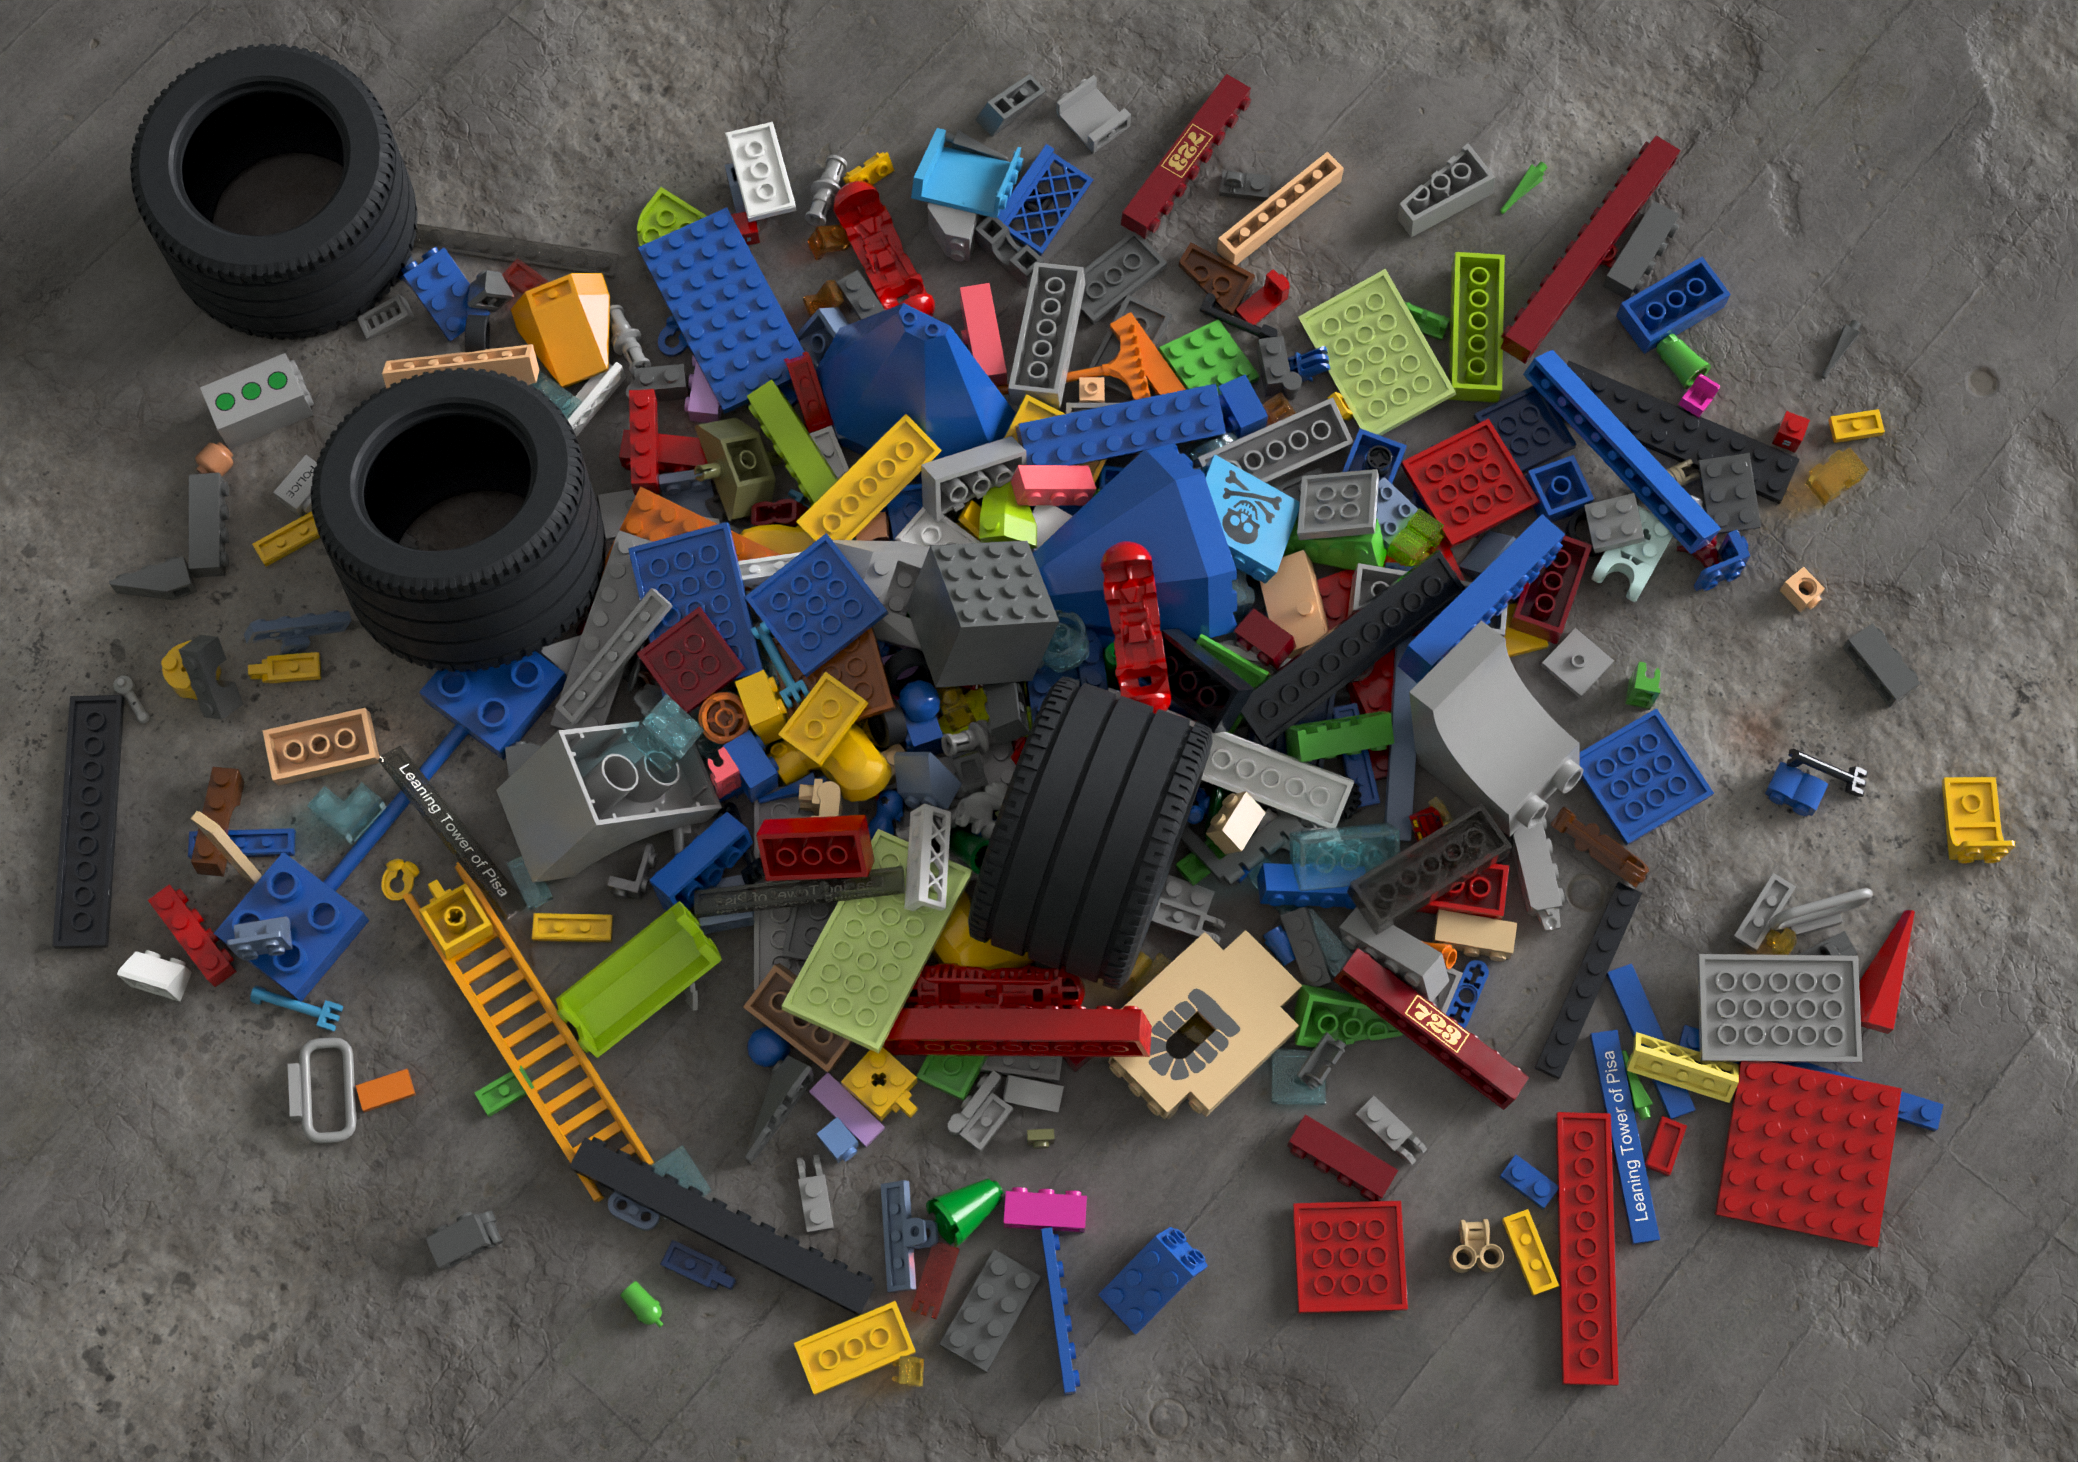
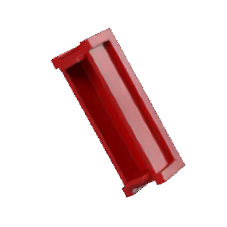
M806 351L802 353V356L783 360L794 386L805 420V427L811 433L833 424L811 356Z

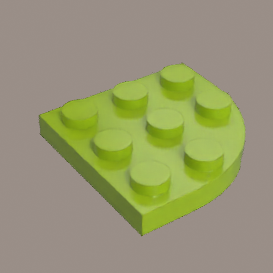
M660 187L639 217L637 225L639 246L698 221L707 215Z

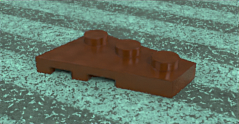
M1191 242L1178 265L1206 294H1214L1215 302L1226 313L1234 315L1236 308L1240 305L1255 280L1254 274Z

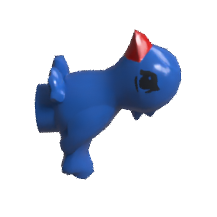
M893 789L880 791L874 796L877 812L868 824L871 841L878 829L894 836L893 820L901 821L900 817L903 816V798Z

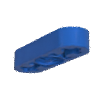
M1473 960L1466 965L1446 1012L1447 1016L1454 1017L1458 1008L1465 1009L1460 1016V1021L1463 1024L1458 1023L1464 1029L1471 1018L1489 974L1487 965L1480 960ZM1479 968V973L1483 977L1478 976L1474 985L1468 984L1473 974L1469 969ZM1469 990L1473 994V1001L1463 1003L1459 999V992Z

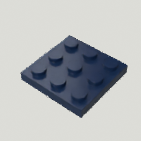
M1534 386L1475 413L1473 417L1477 424L1489 418L1522 473L1574 449L1577 445L1556 409Z

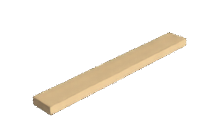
M196 811L191 820L244 879L255 885L262 877L261 873L217 823L200 811Z

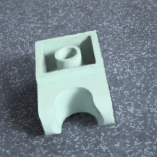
M1638 506L1645 542L1605 551L1591 577V580L1602 583L1609 573L1621 572L1625 574L1630 582L1626 597L1633 602H1636L1673 536L1653 513Z

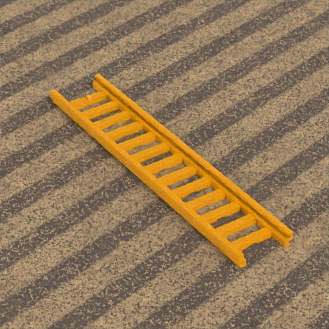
M462 860L456 863L455 869L491 922L493 929L491 936L447 960L421 919L419 913L421 907L413 894L406 893L402 897L569 1162H572L582 1143L572 1148L565 1136L608 1109L615 1122L588 1139L592 1140L593 1137H596L606 1142L622 1131L629 1144L620 1150L631 1156L636 1153L641 1161L653 1166L655 1164L568 1026L557 1014L554 1004ZM456 919V920H454L453 922L459 923L460 920L458 921V920ZM497 937L500 938L505 949L462 974L456 964L458 961ZM512 958L519 970L476 996L469 984ZM526 979L533 991L490 1017L483 1005ZM540 1001L546 1013L503 1039L496 1027ZM553 1022L560 1034L517 1060L510 1049ZM567 1044L574 1056L532 1081L531 1083L534 1088L531 1089L519 1070L521 1069L520 1066L526 1070ZM581 1066L587 1078L544 1104L537 1092ZM592 1088H595L601 1100L558 1126L551 1114ZM577 1173L594 1202L603 1200L604 1197L596 1184Z

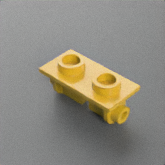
M877 152L873 157L864 162L865 167L858 166L845 173L846 176L843 177L845 184L853 181H864L872 185L895 171L888 152L880 154Z

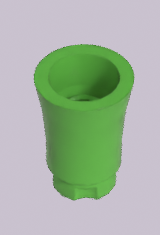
M1675 334L1668 335L1656 347V352L1676 375L1684 389H1689L1699 374L1705 376L1711 368L1708 362L1699 357L1681 339H1678Z

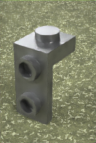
M646 844L635 882L610 876L607 886L614 897L627 900L628 897L641 899L642 893L647 892L650 878L647 877L650 868H654L657 860V853H654L655 850L652 844Z

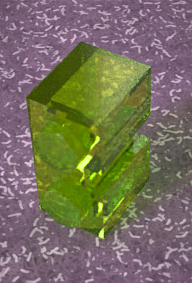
M1419 508L1408 521L1407 526L1391 542L1387 555L1402 566H1416L1429 556L1427 552L1431 547L1436 549L1444 537L1441 535L1444 524Z

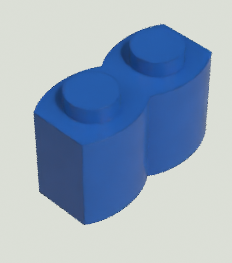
M1780 762L1765 794L1776 804L1791 806L1793 811L1801 816H1813L1828 784L1813 775L1804 773L1796 767H1789L1786 765L1787 763Z

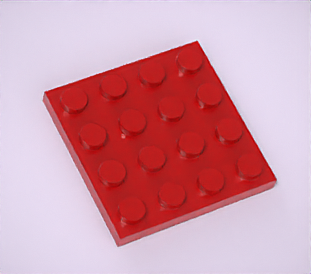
M1489 418L1401 462L1402 469L1450 548L1539 504V499Z
M1401 1201L1293 1203L1298 1314L1408 1310Z

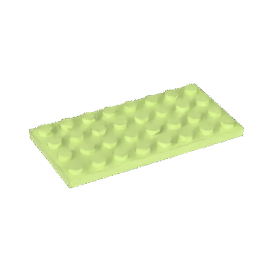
M880 829L876 831L871 841L875 862L868 877H852L846 887V894L843 892L782 1004V1010L877 1053L880 1052L973 875V870L948 860L946 909L940 911L926 906H922L915 911L904 909L909 842ZM931 862L930 871L937 878L939 876V869L934 862ZM882 878H883V879H884V889L876 890L877 888H882ZM870 882L874 883L875 888L872 891L867 890V888H869L870 890L873 889V887H867V884ZM858 884H864L865 886L859 885V887H864L865 891L858 892ZM855 885V892L854 887L850 886V893H848V886ZM930 886L928 898L937 901L938 894Z

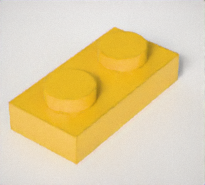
M1879 409L1830 416L1828 420L1834 443L1883 436L1885 432Z

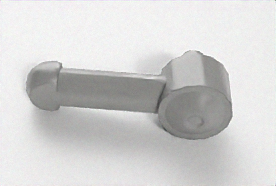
M120 676L115 679L114 690L126 698L137 716V721L142 724L147 723L150 716L134 693L136 690L135 683L128 676Z

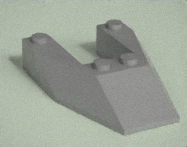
M832 540L889 612L888 615L873 626L876 639L901 649L916 648L922 651L913 623L910 618L906 617L908 612L906 606L930 547L904 541Z

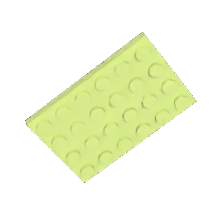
M1386 269L1298 317L1315 349L1326 346L1331 368L1328 372L1348 408L1353 413L1359 428L1381 436L1456 395L1452 384Z

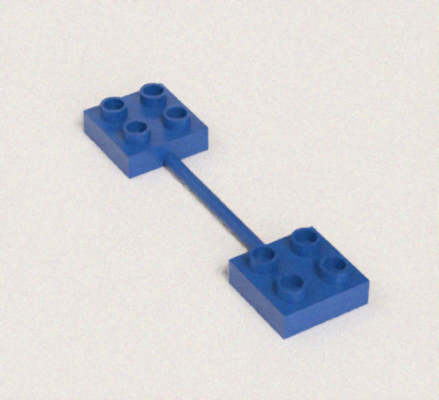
M536 651L532 652L533 655L529 657H522L521 661L517 662L514 660L509 665L502 664L500 668L489 667V670L478 669L477 672H471V670H466V672H460L459 670L449 672L447 669H444V671L437 670L419 693L425 703L454 723L455 726L415 772V778L405 784L323 882L286 853L282 852L214 934L227 945V940L235 939L234 925L287 916L290 921L292 950H286L284 954L278 956L262 954L258 955L257 959L246 961L298 1001L302 1002L370 921L361 910L336 892L337 889L422 790L417 791V789L424 787L467 735H470L504 760L506 758L505 747L519 742L563 690L567 679L565 672ZM414 781V782H416L418 785H419V782H420L421 785L418 786L417 788H414V786L411 784V782Z

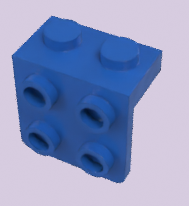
M1737 529L1726 535L1718 550L1723 562L1701 571L1694 584L1696 591L1700 589L1708 591L1716 587L1720 581L1726 579L1727 582H1730L1741 576L1740 573L1746 567V563L1751 555L1748 551V543L1745 537L1740 536Z

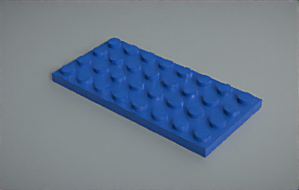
M727 207L638 247L640 256L724 414L749 403L747 395L771 379L779 389L792 383L788 368L783 359L789 358L790 360L802 356V353L805 351Z

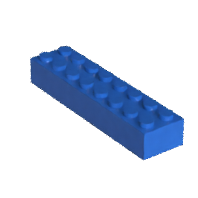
M1216 384L1019 423L1015 426L1018 443L1026 450L1027 465H1081L1139 453L1144 449L1149 450L1169 444L1178 445L1226 434Z
M1543 514L1539 516L1407 646L1397 666L1418 684L1481 620L1489 625L1490 619L1494 615L1499 616L1507 607L1506 603L1511 598L1515 600L1522 593L1523 587L1527 582L1531 584L1539 576V571L1543 566L1547 568L1556 559L1557 556L1555 555L1563 547L1561 541L1565 534Z

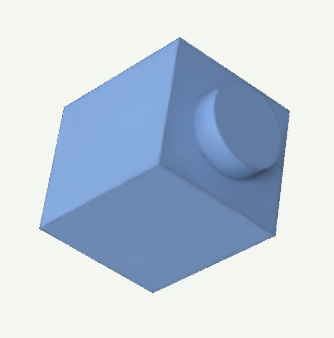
M838 1117L817 1133L820 1142L838 1163L841 1160L848 1161L858 1152L856 1150L859 1147L858 1141Z

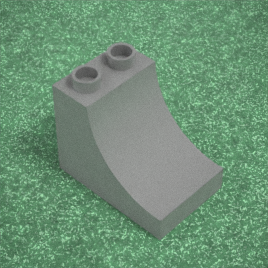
M1482 620L1409 692L1417 764L1508 836H1511L1522 824L1528 829L1535 827L1548 810L1549 805L1545 801L1557 789L1562 793L1569 792L1578 783L1584 770L1580 767L1579 742L1560 727L1531 695L1512 665L1506 648V639Z
M680 717L558 730L496 790L533 883L575 877L593 863L627 845L667 830L706 822L722 808L687 722H684Z

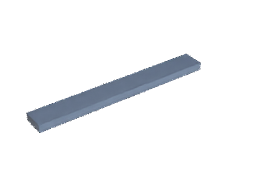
M1410 636L1395 647L1391 705L1394 744L1389 745L1384 840L1411 841L1412 825L1409 816L1413 812L1416 752L1409 692L1417 683L1397 665L1407 646L1417 636Z

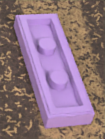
M828 1072L809 1091L835 1118L838 1117L866 1148L885 1129Z

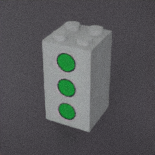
M286 353L200 387L216 428L229 450L313 416L310 406H313L314 402L305 386L303 376L295 360L289 361Z

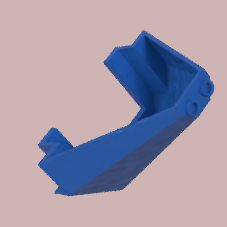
M905 303L839 328L816 369L818 381L838 443L862 456L905 414L942 450L932 461L1004 439L1016 415L1015 411L951 326ZM921 472L913 479V481L919 484L922 483Z
M1175 444L1149 450L1144 449L1032 553L1058 617L1059 626L1073 628V626L1081 628L1090 627L1095 630L1096 634L1115 637L1110 622L1108 605L1105 601L1104 574L1100 564L1103 554L1107 549L1116 543L1129 541L1145 547L1152 557L1160 617V631L1180 629L1197 642L1201 634L1208 638L1232 633L1238 627L1233 612L1237 611V592L1232 588V580L1237 579V570L1205 475L1200 469L1194 470L1192 468L1193 462L1184 453L1179 454Z

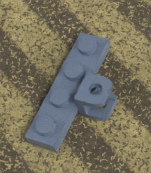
M333 610L326 614L315 615L314 613H308L296 618L283 616L271 621L258 619L250 623L244 633L246 644L282 640V655L299 654L304 652L309 646L310 640L308 636L345 632L351 622V616L349 611L339 612L338 610Z
M901 1180L881 1184L887 1292L897 1293L916 1290L914 1249L929 1248L938 1243L937 1223L932 1220L911 1217L909 1181ZM926 1229H929L931 1231V1235L928 1239L926 1235Z

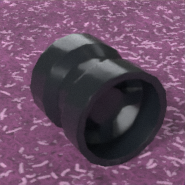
M1379 445L1372 447L1367 453L1364 469H1377L1379 478L1384 477L1388 473L1392 461L1390 450Z

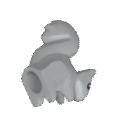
M1001 781L992 782L991 785L985 787V792H976L965 799H961L958 803L955 824L966 827L968 823H972V833L978 835L981 831L983 838L990 839L996 822L992 820L993 810H1000L1008 788L1006 783Z

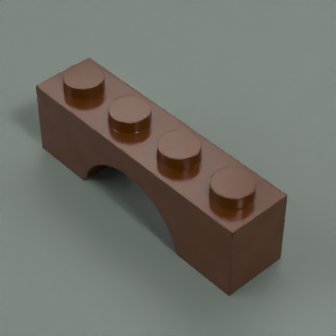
M212 767L202 813L217 823L228 835L230 818L234 808L240 805L245 781L239 769ZM198 828L191 859L193 867L197 874L224 877L227 859Z

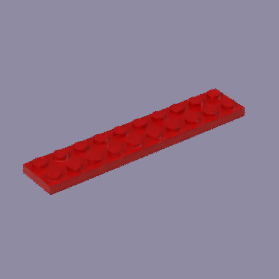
M1557 1112L1556 1151L1562 1385L1618 1386L1611 1113Z

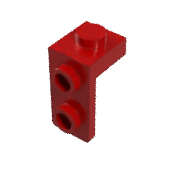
M1274 269L1266 274L1264 286L1238 306L1236 313L1243 320L1256 325L1288 299L1289 281L1283 274H1278Z

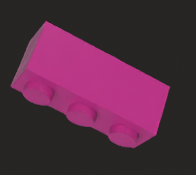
M1013 1187L1011 1191H1006L1004 1228L1041 1230L1052 1227V1231L1085 1233L1087 1196H1081L1082 1192L1072 1190L1065 1191L1064 1195L1054 1194L1055 1191L1051 1189H1039L1038 1193L1028 1192L1027 1188Z

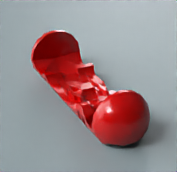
M853 181L844 185L835 195L834 212L858 259L865 268L866 274L882 306L887 310L905 303L932 317L935 310V301L932 295L926 292L920 273L918 274L915 271L909 257L903 252V247L893 226L892 218L885 205L881 203L880 194L876 187L864 181ZM905 294L909 296L908 299L898 303V297Z
M1129 541L1119 542L1105 551L1100 564L1104 574L1105 601L1108 605L1110 622L1115 634L1114 648L1117 662L1115 673L1119 682L1121 696L1152 706L1153 713L1156 714L1158 709L1168 710L1171 703V693L1163 639L1160 631V617L1152 557L1147 549L1140 544ZM1151 676V685L1139 686L1138 679L1140 677Z
M926 963L906 1000V1004L909 1008H913L915 1005H925L929 1008H939L941 1005L965 1008L967 1005H976L981 1007V1009H991L994 1005H1002L1007 1007V1009H1017L1020 1005H1027L1034 1009H1044V1006L1053 1005L1060 1009H1070L1074 1005L1081 1006L1085 997V986L1081 977L1065 972L1066 966L1064 965L1060 970L1056 968L1042 969L1033 965H1027L1022 968L987 970L981 967L959 966L958 963H941L934 966H929ZM1034 989L1043 990L1042 1002L1034 1001Z

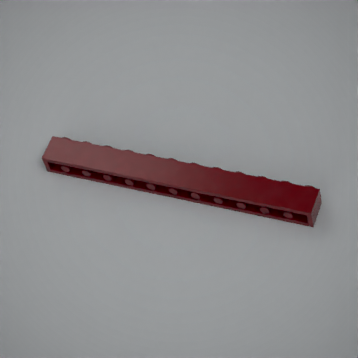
M1657 135L1650 143L1647 141L1644 143L1639 151L1641 156L1638 159L1635 157L1632 159L1627 167L1629 172L1626 176L1624 174L1620 175L1614 185L1616 187L1614 192L1608 191L1602 201L1604 204L1602 208L1596 207L1590 217V220H1592L1590 224L1585 223L1577 234L1578 240H1572L1565 250L1566 256L1557 259L1552 267L1554 272L1551 275L1548 273L1545 275L1539 285L1542 288L1539 292L1533 291L1527 300V304H1529L1527 308H1521L1514 318L1515 324L1506 327L1501 335V338L1504 340L1500 349L1524 364L1528 362L1675 164L1681 151L1680 149Z

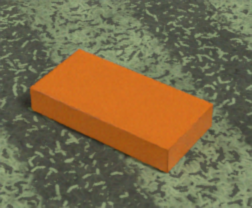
M408 1069L356 1085L363 1112L416 1095Z

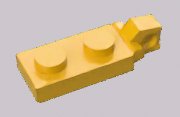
M319 652L267 656V659H262V664L248 665V675L250 679H262L263 683L320 680L321 655Z

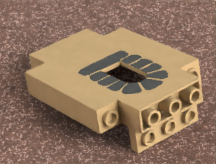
M1246 930L1224 950L1204 932L1125 1005L1136 1006L1142 1009L1152 1025L1150 1057H1110L1108 1061L1109 1067L1117 1077H1123L1129 1083L1128 1087L1137 1097L1142 1096L1148 1102L1147 1107L1154 1115H1160L1163 1119L1166 1117L1170 1119L1177 1112L1179 1105L1188 1099L1190 1107L1196 1113H1202L1207 1117L1296 1032L1299 1025L1282 1008L1299 993L1302 985ZM1198 1013L1215 1031L1186 1058L1175 1059L1171 1057L1166 1051V1041L1194 1014Z

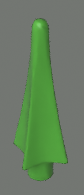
M1539 162L1536 167L1533 164L1530 165L1511 197L1500 209L1501 214H1504L1522 196L1543 181L1542 176L1545 174L1543 172L1547 169L1545 163Z
M1622 1050L1634 1113H1639L1641 1121L1650 1119L1649 1109L1653 1103L1637 1074L1627 1071L1629 1056L1625 1050Z

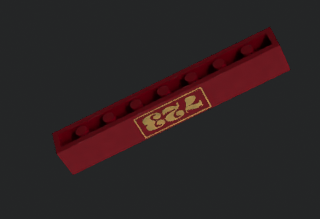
M1228 74L1224 76L1124 209L1121 218V225L1135 232L1144 239L1147 238L1150 232H1156L1161 223L1160 219L1163 215L1167 216L1174 206V200L1177 197H1182L1187 188L1186 184L1188 181H1193L1197 177L1200 165L1203 162L1207 163L1213 153L1212 149L1215 145L1219 146L1223 142L1226 130L1228 128L1232 129L1238 120V114L1241 111L1245 112L1251 103L1249 98L1250 87Z
M1359 948L1347 959L1333 979L1335 983L1501 1109L1505 1110L1517 1098L1529 1079L1517 1066L1509 1063L1496 1050L1488 1047L1475 1034L1468 1032L1455 1019L1447 1016L1434 1003L1426 1000L1413 987L1402 982L1389 969L1381 966L1368 953L1363 952Z

